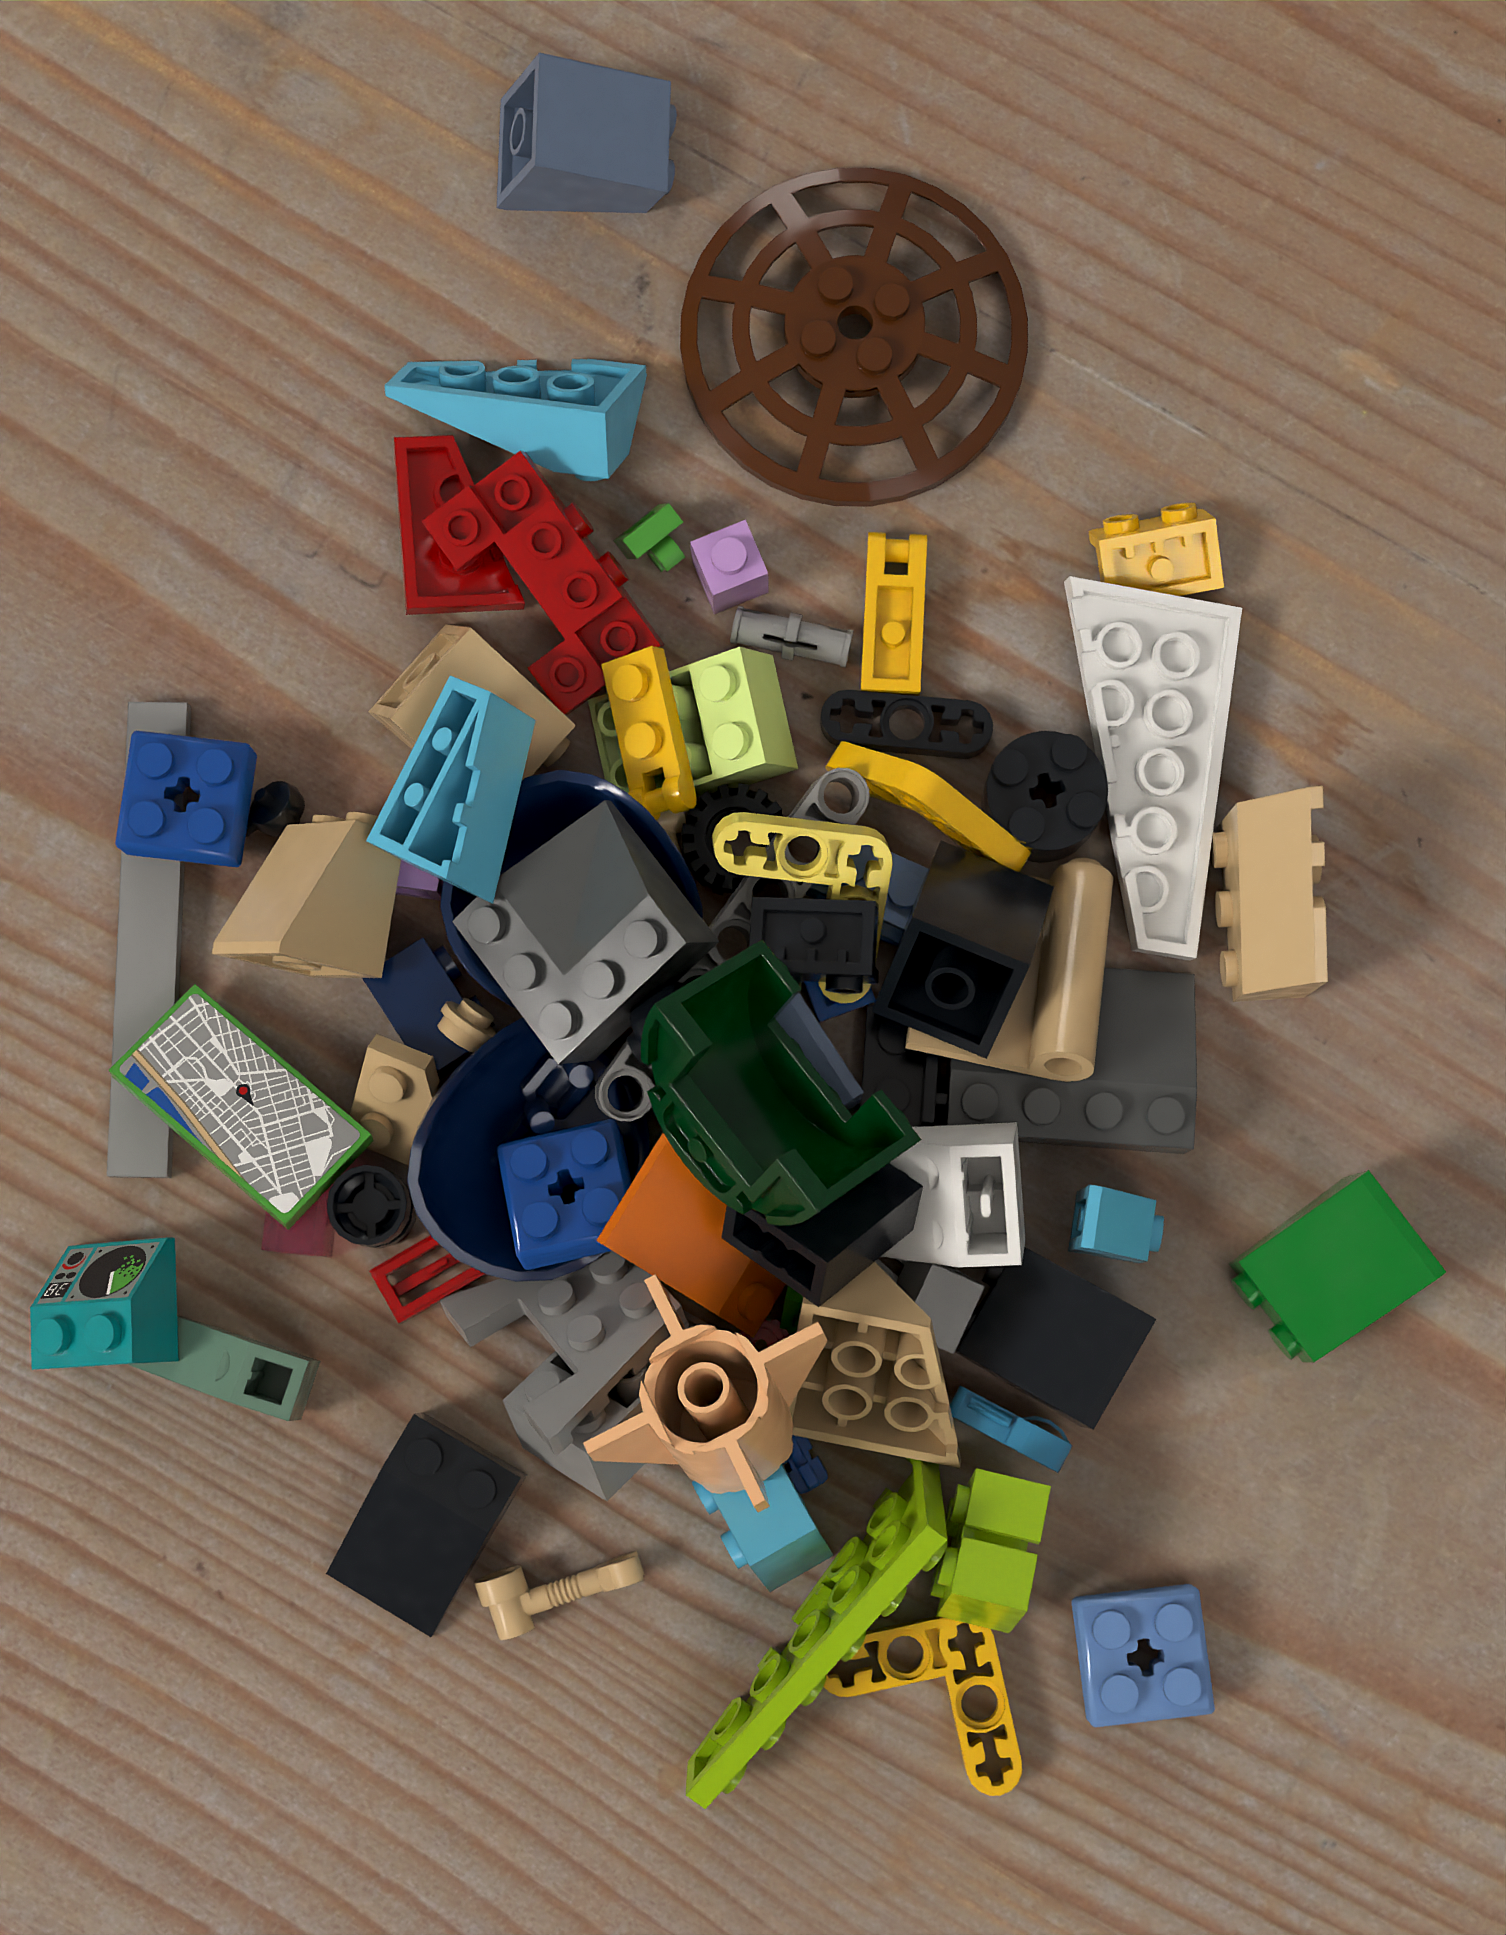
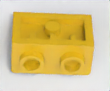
M1195 503L1169 505L1161 508V516L1139 520L1137 514L1112 516L1103 520V528L1089 530L1090 543L1096 548L1101 582L1175 596L1224 588L1216 518L1204 509H1197Z

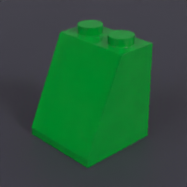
M1369 1170L1344 1177L1229 1263L1237 1274L1231 1280L1233 1287L1251 1309L1254 1310L1260 1305L1273 1322L1274 1326L1268 1332L1279 1349L1290 1360L1298 1355L1302 1362L1309 1363L1316 1362L1446 1273L1445 1269Z

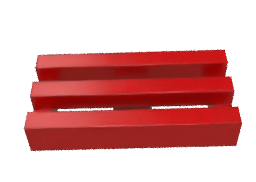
M431 1235L369 1270L398 1324L404 1323L437 1304L446 1296L456 1293L487 1274L471 1267L403 1306L399 1298L400 1296L460 1262L449 1253L392 1286L387 1276L441 1246Z

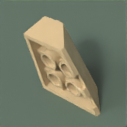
M1311 786L1238 802L1220 822L1218 832L1212 833L1211 863L1213 868H1221L1223 891H1218L1215 894L1216 922L1219 928H1227L1228 951H1221L1220 974L1223 987H1232L1233 1002L1304 998L1328 982L1326 906L1322 896H1313V884L1320 882L1322 866H1325L1324 842L1319 841L1317 835H1312L1311 811L1324 808L1323 786Z
M876 1262L867 1267L820 1307H817L803 1297L796 1333L819 1322L828 1341L789 1407L794 1424L792 1435L960 1468L961 1455L931 1318Z

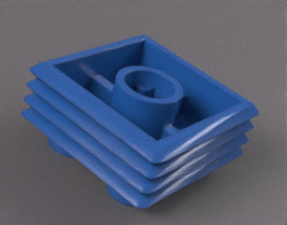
M134 731L130 741L115 841L116 846L127 855L239 867L242 864L257 761L256 752H254L249 744L242 742ZM186 787H191L200 796L199 801L189 802L186 806V812H181V808L174 802L177 794H182Z
M607 1119L500 1144L497 1147L515 1252L524 1269L531 1270L612 1251L596 1240L632 1183L623 1136L615 1119ZM575 1184L580 1189L575 1192V1202L564 1204L558 1195L563 1193L565 1186Z

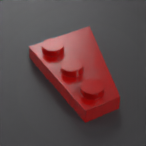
M454 436L394 437L393 449L406 615L524 610L525 601L518 585H515L504 560V554L497 545L465 570H456L421 522L468 485L474 486Z

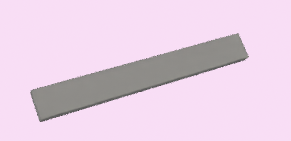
M128 702L125 775L131 735L134 731L190 737L191 706L188 703ZM188 787L185 788L182 794H177L174 802L181 808V812H186ZM121 850L112 1066L179 1000L185 861L127 855ZM111 1075L107 1176L111 1178H172L174 1130Z

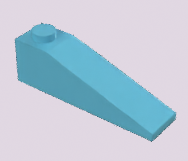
M572 359V370L544 371L537 370V360H517V366H508L497 371H485L484 364L479 361L408 362L385 384V396L513 454L524 451L535 464L553 472L574 474L577 479L583 481H598L604 478L609 479L629 455L647 373L646 365L597 359Z

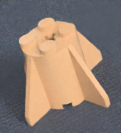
M656 1274L645 1279L644 1281L671 1336L657 1346L649 1358L651 1365L645 1373L644 1383L641 1380L639 1389L643 1412L583 1442L588 1455L593 1461L677 1464L681 1466L690 1479L701 1484L711 1493L723 1494L746 1490L757 1512L770 1507L763 1481L775 1473L792 1453L794 1424L789 1407L828 1341L819 1322L758 1352L746 1337L735 1332V1335L726 1330H717L712 1325L701 1324L686 1329Z

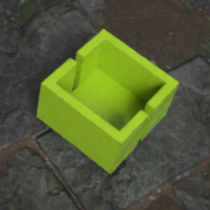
M976 1468L966 1486L957 1484L954 1498L949 1499L945 1514L947 1536L952 1537L951 1546H947L942 1558L935 1565L930 1587V1595L940 1598L936 1616L1005 1633H1010L1028 1610L1038 1554L1026 1551L1028 1542L1038 1545L1041 1542L1051 1486Z

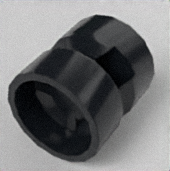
M362 1165L351 1168L336 1179L328 1194L326 1208L329 1221L339 1236L353 1244L379 1249L396 1245L408 1236L416 1222L417 1215L408 1183L403 1178L382 1167Z

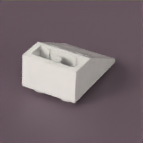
M1017 1122L912 1127L922 1140L891 1161L890 1164L923 1185L914 1230L881 1257L952 1267L1022 1265L1025 1247V1227Z

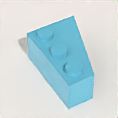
M449 676L366 841L424 872L493 904L536 720L492 692Z
M783 1464L780 1465L775 1473L763 1481L770 1507L760 1512H757L746 1490L716 1494L706 1490L701 1484L692 1481V1485L709 1515L720 1510L730 1530L720 1535L737 1568L739 1569L749 1564L750 1568L769 1592L834 1556Z

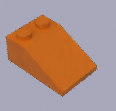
M662 1133L596 1241L652 1276L656 1274L660 1281L754 1338L786 1284L721 1238L727 1205L706 1189L677 1155L665 1134Z

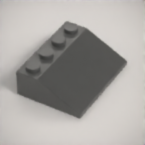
M1104 968L1095 1066L1093 1074L1086 1079L1071 1082L1057 1081L948 1058L946 1082H948V1100L943 1126L1017 1122L1018 1142L1173 1154H1185L1193 1150L1197 1101L1195 974Z

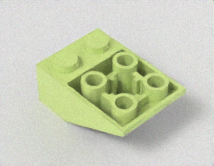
M739 646L669 671L696 797L701 796L706 791H709L710 794L718 791V786L728 784V788H738V783L750 785L798 769L773 655ZM608 693L588 700L605 780L628 793L629 788ZM664 773L654 776L656 789L662 787L665 780Z

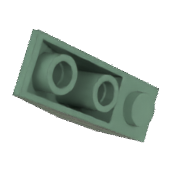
M177 1315L179 1361L129 1364L135 1368L224 1401L286 1421H296L302 1419L321 1361Z

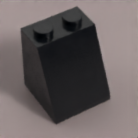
M941 840L923 880L872 1012L987 1059L1031 965L1054 886Z
M1024 1247L1022 1265L988 1267L981 1281L991 1287L980 1306L975 1307L955 1353L1078 1426L1094 1430L1156 1319Z

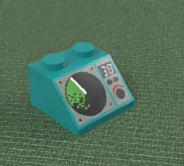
M166 1237L68 1246L30 1307L32 1370L179 1361L175 1238Z

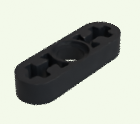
M841 690L832 694L825 701L821 710L820 724L823 735L831 744L837 747L841 741L879 752L970 759L980 755L987 748L993 733V721L988 710L981 704L970 700ZM849 705L854 707L856 717L873 719V706L883 707L879 724L881 737H871L873 724L867 723L854 724L852 733L840 732V722L830 720L831 715H840L842 707ZM902 709H910L918 713L924 724L921 734L911 740H903L896 737L889 727V720L895 712ZM932 712L943 713L940 725L945 726L958 725L961 716L972 717V726L982 729V734H973L971 742L964 744L959 742V733L940 730V743L929 742L934 725Z

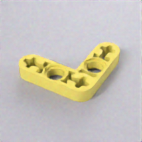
M748 812L732 813L720 820L712 835L713 848L719 864L728 872L738 875L828 885L826 899L876 901L879 905L877 958L892 871V854L882 834L866 826ZM745 830L749 832L751 842L770 845L768 833H777L773 842L775 860L767 861L766 848L758 846H747L744 850V856L733 855L731 845L725 843V841L736 840L738 831ZM798 836L812 837L820 845L817 857L806 865L791 863L785 856L787 844ZM862 845H870L873 855L878 858V860L867 861L865 865L863 879L866 887L855 885L857 871L853 859L848 857V855L859 854ZM818 982L826 997L831 1001L841 1004L852 1003L861 999L871 986V984H863L862 993L846 994L826 991V982Z

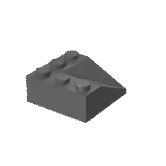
M609 800L600 803L500 875L493 904L476 897L452 921L558 1065L594 1061L631 1026L630 1013L637 1004L667 983L672 981L678 982L720 942L612 801Z

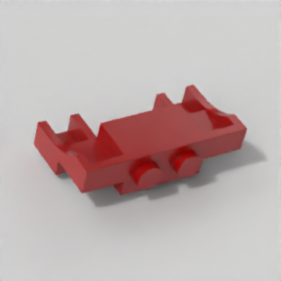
M517 452L474 486L468 485L421 521L456 570H465L496 545L502 551L565 639L527 667L552 703L564 715L570 714L606 687L601 664L650 646L661 648L665 645L622 586L629 581L622 566L609 551L602 556L598 553L587 537L594 532L588 519L574 502L565 507L526 452Z

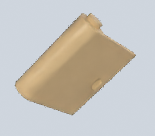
M1075 858L1066 864L1060 865L1054 871L1050 880L1030 876L1054 886L1031 965L987 1059L908 1027L905 1048L1057 1081H1080L1090 1077L1094 1072L1113 886V876L1110 871L1096 860Z

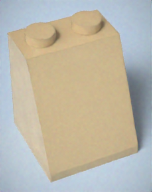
M445 624L368 711L388 730L413 749L449 676L488 690L536 720L522 780L532 776L542 764L548 767L557 761L570 744V740L566 736L576 726L471 627Z
M348 812L345 820L329 815H313L312 823L287 825L215 939L212 954L312 978H382L401 859L366 841L378 816L360 812Z

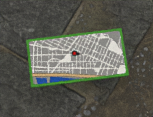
M196 984L109 1069L110 1074L117 1082L287 1230L299 1220L373 1142L372 1135Z

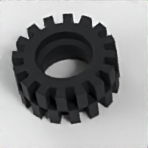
M738 783V788H728V784L718 786V791L712 794L706 791L699 797L700 802L693 809L688 810L686 824L683 823L682 848L689 871L694 873L696 880L703 887L707 885L712 888L714 893L722 896L723 892L733 894L746 875L728 872L719 864L712 845V835L716 825L723 817L738 812L783 817L782 808L776 801L773 803L768 799V793L761 789H758L757 792L749 790L748 784ZM768 833L769 842L776 833ZM759 844L758 847L766 848L767 845ZM769 879L758 880L753 887V894L762 891L764 885L768 882L772 884L773 881Z

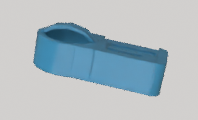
M959 1386L950 1403L953 1418L1057 1473L1060 1472L1073 1446L1068 1441L1063 1430L1051 1420L1037 1416L1019 1417L962 1386ZM1028 1420L1048 1423L1060 1433L1063 1440L1030 1423Z

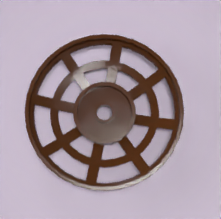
M833 168L806 173L772 186L745 203L718 229L701 253L687 285L681 312L680 351L687 388L699 417L718 445L744 470L770 487L802 500L831 506L871 507L903 501L936 488L964 470L989 446L1007 420L1021 387L1028 353V316L1021 284L1007 253L991 230L964 204L938 187L906 174L875 168ZM835 183H872L888 186L879 212L862 209H843L821 213L808 218L793 194L808 188ZM911 193L934 202L957 217L977 236L986 251L956 262L951 253L931 234L914 223L902 219ZM771 205L786 230L778 234L759 252L747 269L743 280L709 276L716 258L733 234L756 213ZM840 227L873 228L864 256L847 255L832 258L818 233ZM896 235L905 238L922 249L940 269L910 281L900 270L887 263ZM796 244L811 270L798 282L794 290L789 292L760 285L762 278L771 265L788 248ZM995 273H999L1005 286L1011 314V350L1008 364L975 350L977 342V313L969 283ZM951 290L953 291L960 317V337L958 343L925 332V312L922 303ZM701 299L734 304L732 313V341L740 372L712 390L709 389L703 374L697 344L698 312ZM752 308L785 316L784 333L786 345L756 361L753 354L750 338V313ZM857 314L869 321L871 330L861 339H849L839 331V322L845 316ZM919 356L949 366V372L939 387L922 404L914 408L901 381L912 370ZM796 368L809 383L821 390L813 417L803 414L788 404L770 386L769 382ZM967 374L1000 387L994 403L978 426L957 447L938 459L923 426L932 421L950 404L962 387ZM753 393L757 401L776 420L794 432L807 437L797 471L776 463L752 447L731 426L722 412ZM880 394L892 418L890 421L868 426H842L836 424L843 398H865ZM902 438L916 468L915 471L899 477L872 482H836L820 478L829 444L838 446H871Z

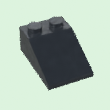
M424 1412L415 1413L382 1466L326 1574L429 1637H432L527 1474Z

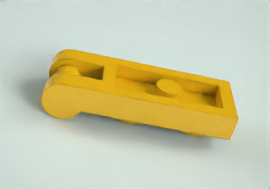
M868 532L860 691L920 696L927 535L909 534V540L886 539V533ZM885 562L907 563V575L884 574Z
M650 646L601 664L629 788L628 794L646 808L655 820L660 818L662 812L668 810L677 814L693 809L697 801L696 791L664 649ZM664 773L665 780L662 787L656 789L654 776Z

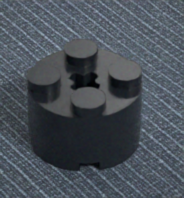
M1055 731L1033 732L1015 739L997 755L984 786L981 807L985 814L1008 831L1017 842L1030 850L1031 854L1027 859L1028 861L1037 863L1053 862L1075 853L1094 832L1107 804V778L1099 759L1079 736ZM1037 787H1044L1046 793H1054L1056 795L1051 808H1046L1042 799L1032 800Z

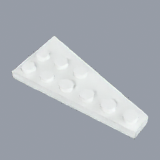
M1069 576L1064 581L1095 754L1103 766L1107 778L1108 799L1106 813L1131 950L1190 961L1197 958L1242 608Z

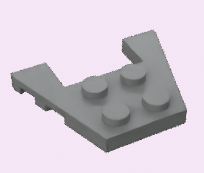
M613 1251L605 1252L597 1260L580 1270L553 1280L515 1282L500 1278L448 1295L440 1300L446 1317L470 1347L523 1315H527L573 1371L574 1374L522 1406L529 1423L555 1456L563 1452L574 1441L570 1432L587 1414L596 1418L610 1403L607 1396L609 1391L628 1372L636 1376L647 1365L655 1348L671 1336L644 1281L652 1275ZM662 1284L685 1325L687 1320L681 1304Z

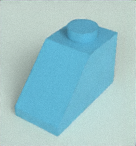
M1088 1185L1077 1191L1068 1252L1135 1263L1147 1262L1149 1251H1159L1163 1235L1164 1217L1155 1215L1156 1200L1096 1185Z

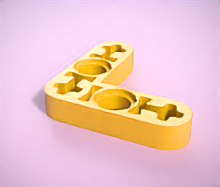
M841 741L825 766L827 771L836 768H849L858 772L867 783L870 797L918 812L966 851L1020 872L1031 854L1028 848L1017 842L1008 831L949 783L919 764Z
M933 1616L866 1631V1637L862 1646L851 1659L857 1660L870 1657L864 1644L878 1641L877 1659L885 1677L872 1679V1666L853 1671L854 1681L849 1684H842L837 1674H827L823 1687L829 1693L836 1696L852 1697L944 1676L963 1764L971 1784L979 1792L989 1796H1001L1010 1792L1018 1784L1021 1777L1022 1760L992 1630L968 1624L973 1633L981 1632L983 1636V1641L977 1642L973 1646L976 1664L980 1667L990 1662L991 1673H970L957 1681L954 1679L953 1670H966L961 1651L959 1648H949L948 1639L957 1636V1625L964 1622ZM900 1636L915 1638L923 1648V1657L920 1664L910 1671H899L893 1668L887 1659V1650L890 1643ZM974 1685L990 1687L997 1697L995 1711L984 1720L969 1718L962 1710V1697L967 1689ZM1004 1724L1005 1735H992L999 1757H1009L1010 1765L1001 1769L1002 1779L991 1782L986 1772L976 1773V1765L985 1761L982 1740L979 1737L968 1743L967 1733H987Z

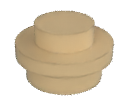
M463 998L460 1004L446 1001L441 1008L444 1016L437 1025L439 1030L451 1041L472 1053L497 1034L490 1026L494 1017L486 1009L470 999Z

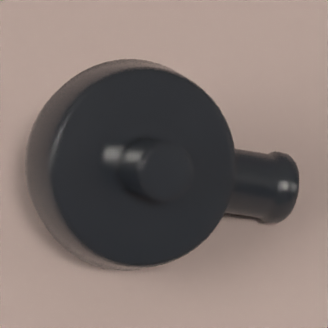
M275 781L259 789L255 793L250 807L246 837L257 830L269 836L277 837L281 836L287 825L299 824L304 812L305 801L298 789L285 781Z

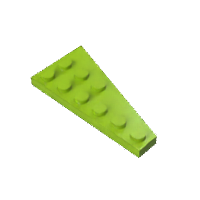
M911 1458L906 1459L913 1465V1471L898 1492L893 1493L886 1487L873 1505L875 1511L868 1522L867 1535L864 1539L861 1540L857 1536L852 1537L837 1554L791 1618L799 1626L783 1651L779 1653L774 1648H769L757 1665L759 1671L752 1682L750 1697L747 1701L737 1697L730 1702L688 1760L686 1796L706 1809L721 1792L729 1794L743 1778L747 1769V1763L760 1748L766 1751L778 1741L785 1729L786 1719L800 1704L808 1706L816 1699L825 1684L828 1672L839 1660L847 1662L858 1652L865 1640L866 1630L880 1615L887 1617L896 1610L906 1594L908 1583L921 1569L925 1572L931 1570L939 1562L948 1544L939 1464Z

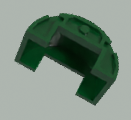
M760 940L653 1005L647 1015L642 1031L641 1062L652 1065L656 1086L648 1090L647 1093L657 1120L677 1155L703 1186L723 1203L742 1215L753 1209L765 1214L767 1224L779 1226L794 1225L813 1217L922 1139L911 1127L904 1113L895 1107L882 1089L873 1094L853 1116L843 1105L838 1093L828 1086L805 1057L799 1044L786 1033L776 1020L777 1016L801 990V987L790 975L786 965L774 955L763 940Z

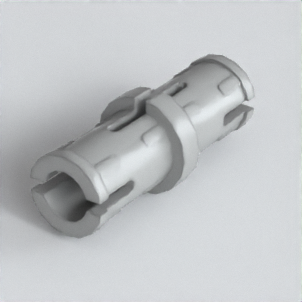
M738 605L730 643H739L781 652V659L793 661L794 656H800L837 664L840 667L846 668L854 630H844L802 621L803 615L791 612L788 618L746 609Z

